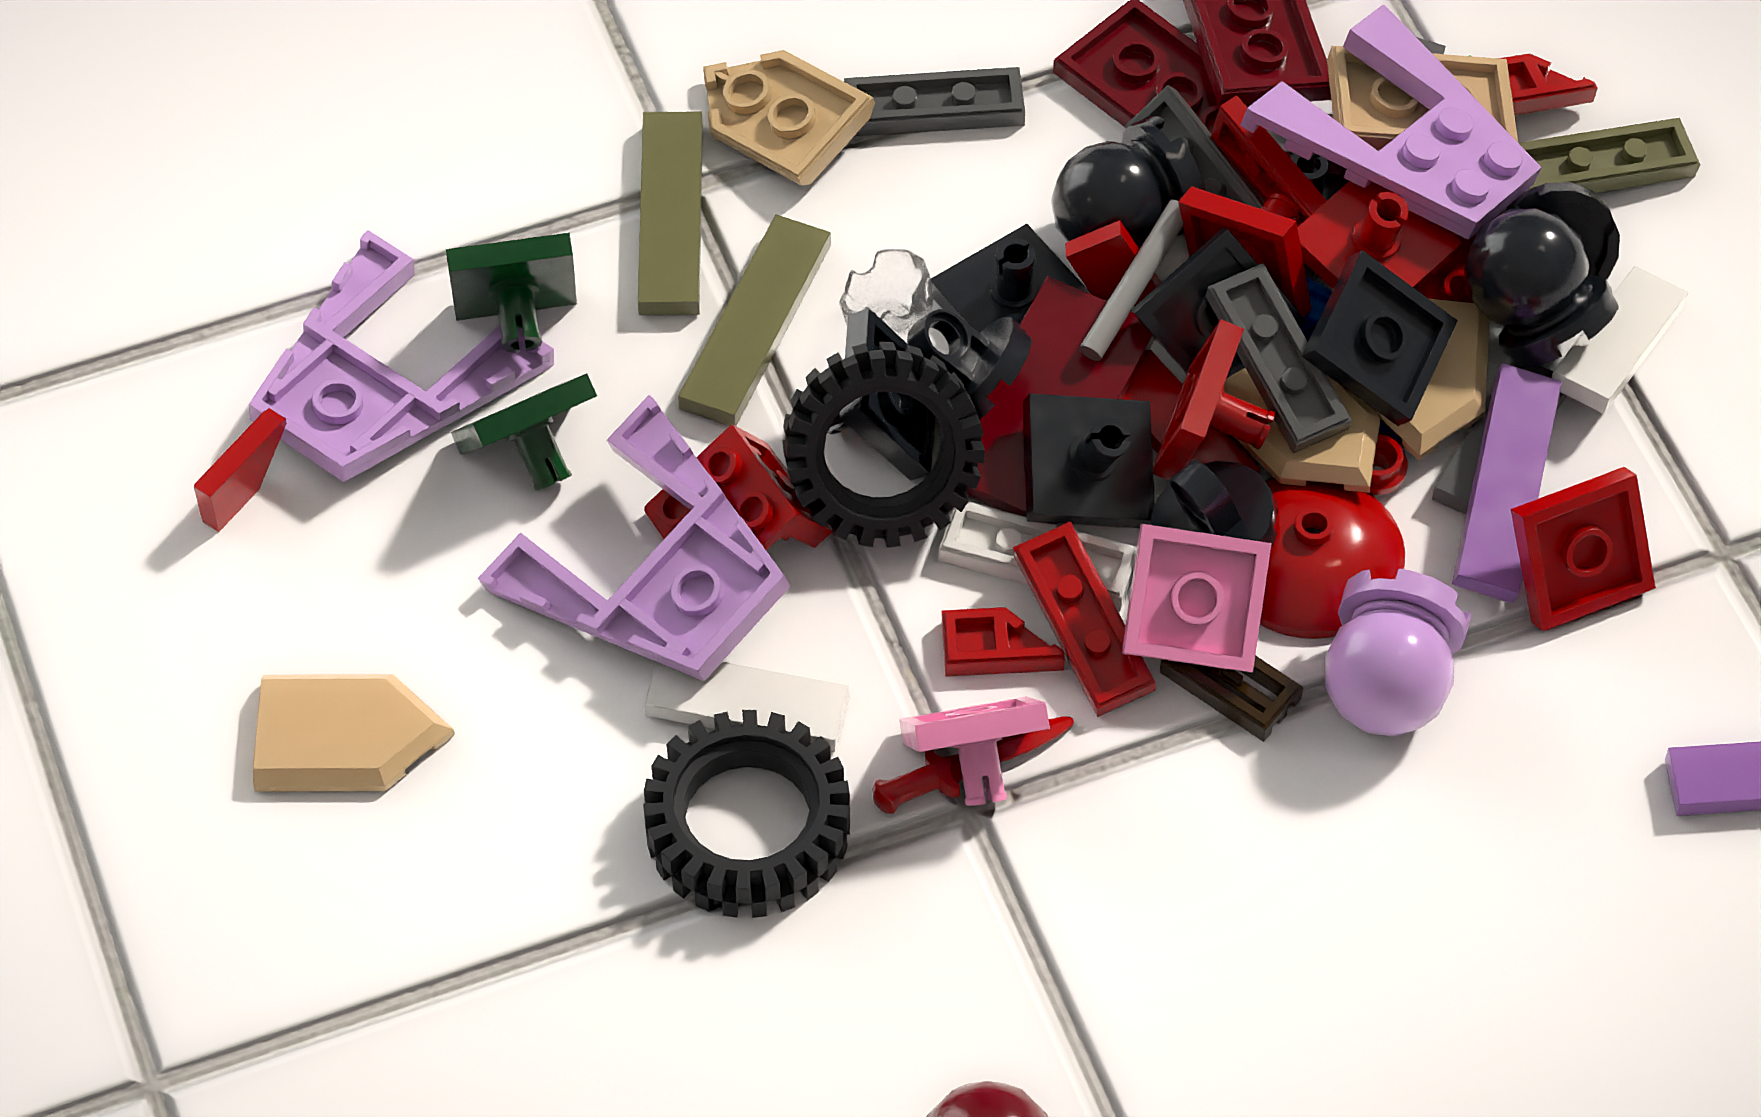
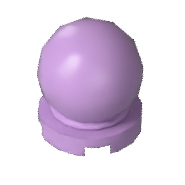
M1398 569L1395 580L1382 578L1371 580L1370 570L1361 571L1348 579L1338 610L1342 626L1339 628L1325 658V689L1343 718L1366 733L1394 737L1420 729L1439 715L1454 685V659L1452 654L1461 649L1471 619L1470 611L1462 612L1455 605L1458 593L1453 588L1431 576L1407 569Z

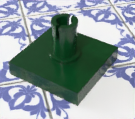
M570 232L446 249L456 321L499 315L502 348L507 352L520 353L518 328L523 329L526 352L541 346L542 337L539 334L536 310L577 304Z
M586 373L454 430L451 434L460 455L485 447L505 437L508 442L515 440L534 483L533 487L535 491H539L555 484V482L572 476L548 424L554 422L552 416L597 397V394Z

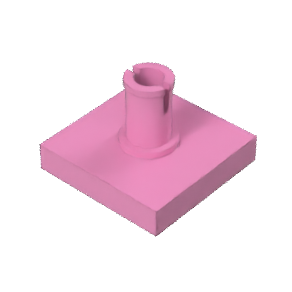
M1146 524L1140 525L1122 654L1253 672L1271 543Z
M1027 696L899 719L903 745L918 752L950 746L951 748H958L966 795V806L986 804L982 777L984 778L987 800L998 802L1008 798L1007 792L1004 790L996 741L1002 740V737L1050 729L1046 702Z

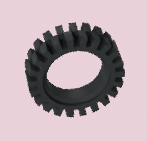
M879 342L880 350L868 351L866 343L852 346L854 355L842 359L839 352L827 358L829 367L822 373L814 368L805 377L808 385L803 392L796 389L791 399L793 410L791 415L786 414L784 419L785 440H782L783 454L796 497L803 508L807 506L810 509L812 519L821 527L826 523L829 524L833 535L845 541L849 534L855 535L859 545L873 547L874 538H883L887 548L901 546L900 536L912 534L914 543L928 538L924 528L935 523L938 529L942 530L951 523L948 515L951 509L955 507L962 512L969 502L966 491L969 487L976 489L981 478L977 467L978 463H984L985 449L981 441V437L984 434L970 395L967 394L958 376L954 372L950 374L947 371L944 362L934 355L929 360L923 357L921 349L907 345L904 352L896 350L894 342ZM875 392L901 393L909 395L925 404L936 416L940 424L942 437L939 456L929 474L922 482L910 490L891 497H870L858 494L843 486L830 472L824 454L826 435L837 415L844 407L859 397Z
M742 710L743 725L731 726L727 711L714 714L715 730L707 732L701 720L688 726V743H685L680 737L675 735L666 744L668 759L657 755L651 765L652 779L646 778L644 787L645 803H643L647 846L650 857H655L656 870L662 879L666 880L672 876L673 891L683 899L691 891H694L696 907L709 912L714 900L722 901L723 916L738 918L739 903L752 904V918L767 916L766 902L777 900L781 913L795 908V892L800 891L808 901L819 892V877L829 882L836 874L837 858L844 859L848 848L847 835H850L848 780L844 781V767L839 757L831 759L830 745L824 738L820 736L811 743L810 727L798 721L792 731L788 732L785 727V715L771 712L767 726H761L757 723V710ZM743 767L763 768L782 775L791 781L803 794L809 808L806 825L798 837L785 849L759 859H730L712 852L703 846L692 834L685 818L690 800L697 790L710 778L727 770Z

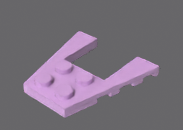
M1381 5L1349 30L1343 48L1427 107L1429 111L1381 150L1377 151L1287 84L1280 82L1247 108L1240 126L1252 133L1256 131L1259 125L1286 138L1284 148L1307 160H1310L1313 154L1316 153L1346 168L1347 170L1343 178L1363 188L1374 182L1400 195L1407 203L1409 211L1466 239H1470L1479 231L1481 226L1491 221L1523 192L1528 190L1534 184L1542 168L1385 5Z
M369 230L360 238V249L349 264L344 262L331 281L332 290L319 309L313 308L304 321L303 333L291 351L287 348L285 349L248 404L250 420L253 422L268 408L285 417L287 424L280 440L342 482H346L554 365V348L543 341L538 348L526 352L522 328L517 329L520 353L505 351L502 348L501 325H499L432 387L424 391L346 340L344 337L415 275L414 259Z
M648 395L606 441L613 452L691 511L619 589L606 600L521 532L477 579L485 590L493 595L705 681L791 586L745 521L727 500L714 479L696 458L680 433L662 412L657 402Z

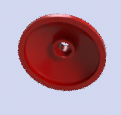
M1274 477L1267 479L1265 482L1276 499L1279 513H1277L1274 525L1277 535L1274 545L1270 550L1260 625L1274 632L1298 638L1320 639L1335 637L1342 626L1338 610L1348 579L1361 571L1370 570L1371 580L1378 578L1395 580L1398 569H1404L1405 546L1401 531L1391 513L1370 493L1344 490V484L1307 481L1306 486L1280 484ZM1304 529H1317L1322 533L1311 534Z

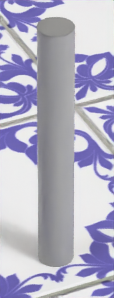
M1169 201L1080 345V351L1089 359L1094 361L1102 359L1131 312L1130 310L1134 307L1183 227L1179 201Z

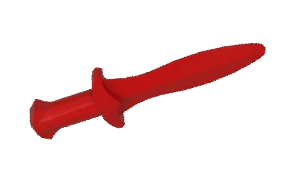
M1070 716L1049 719L1050 729L1002 737V740L996 741L1000 762L1033 751L1057 738L1073 726V718ZM934 750L925 751V766L891 780L876 779L872 788L874 804L885 814H894L902 803L936 789L946 796L959 797V782L963 780L959 754L941 757Z

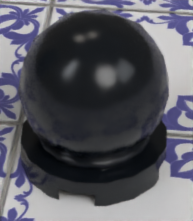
M1148 116L1128 126L1123 132L1122 143L1106 141L1086 146L1066 162L1057 178L1051 197L1055 226L1067 242L1120 220L1140 249L1170 200L1179 201L1191 186L1206 191L1198 165L1183 139L1180 137L1170 142L1160 130L1163 128L1165 120L1157 116ZM1183 227L1181 228L1180 232L1178 233V236L1184 234V229H1183Z
M1509 209L1481 226L1469 248L1464 273L1472 301L1489 320L1504 325L1499 334V346L1504 354L1511 358L1517 368L1536 367L1562 357L1557 348L1558 345L1571 339L1582 330L1588 340L1592 339L1613 319L1619 309L1608 281L1598 275L1587 277L1589 260L1581 236L1557 214L1538 209Z

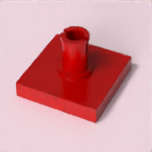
M1349 181L1297 227L1303 262L1332 289H1334L1348 258L1363 250L1417 290L1458 253L1463 243L1450 230L1409 211L1407 203L1400 195L1374 182L1363 188Z
M1191 186L1178 202L1189 257L1221 228L1228 229L1258 265L1262 263L1265 265L1275 285L1305 318L1312 307L1297 223L1301 219V216L1298 215L1300 212L1298 206L1287 196L1273 193L1268 196L1264 201V205L1259 209Z
M1220 319L1189 366L1153 464V475L1168 481L1185 467L1205 438L1208 427L1251 444L1258 450L1262 447L1271 428L1268 424L1273 422L1275 411L1263 409L1223 392L1224 383L1244 328Z
M1626 467L1616 469L1510 509L1530 620L1540 630L1551 629L1656 589L1637 474Z

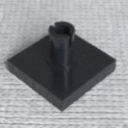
M1028 224L1021 226L929 279V295L943 310H949L959 316L979 333L992 322L1002 317L1012 318L1018 324H1021L1047 276L1089 294L1091 293Z
M1221 228L1130 311L1182 371L1187 374L1189 366L1219 322L1205 297L1208 287L1258 266V264L1228 229ZM1278 288L1298 326L1301 328L1307 321ZM1237 352L1233 358L1227 378L1245 368Z
M1362 250L1348 258L1301 357L1392 423L1400 426L1412 421L1458 320Z
M870 308L848 315L845 358L854 355L852 346L866 343L868 351L880 350L879 342H894L896 350L905 352L908 344ZM875 392L859 397L844 407L830 426L828 433L831 435L852 428L910 481L927 476L932 469L935 417L925 404L909 395L896 392Z
M1029 393L1023 400L1027 521L1063 524L1071 521L1072 524L1140 528L1142 524L1151 525L1150 519L1155 503L1150 401Z

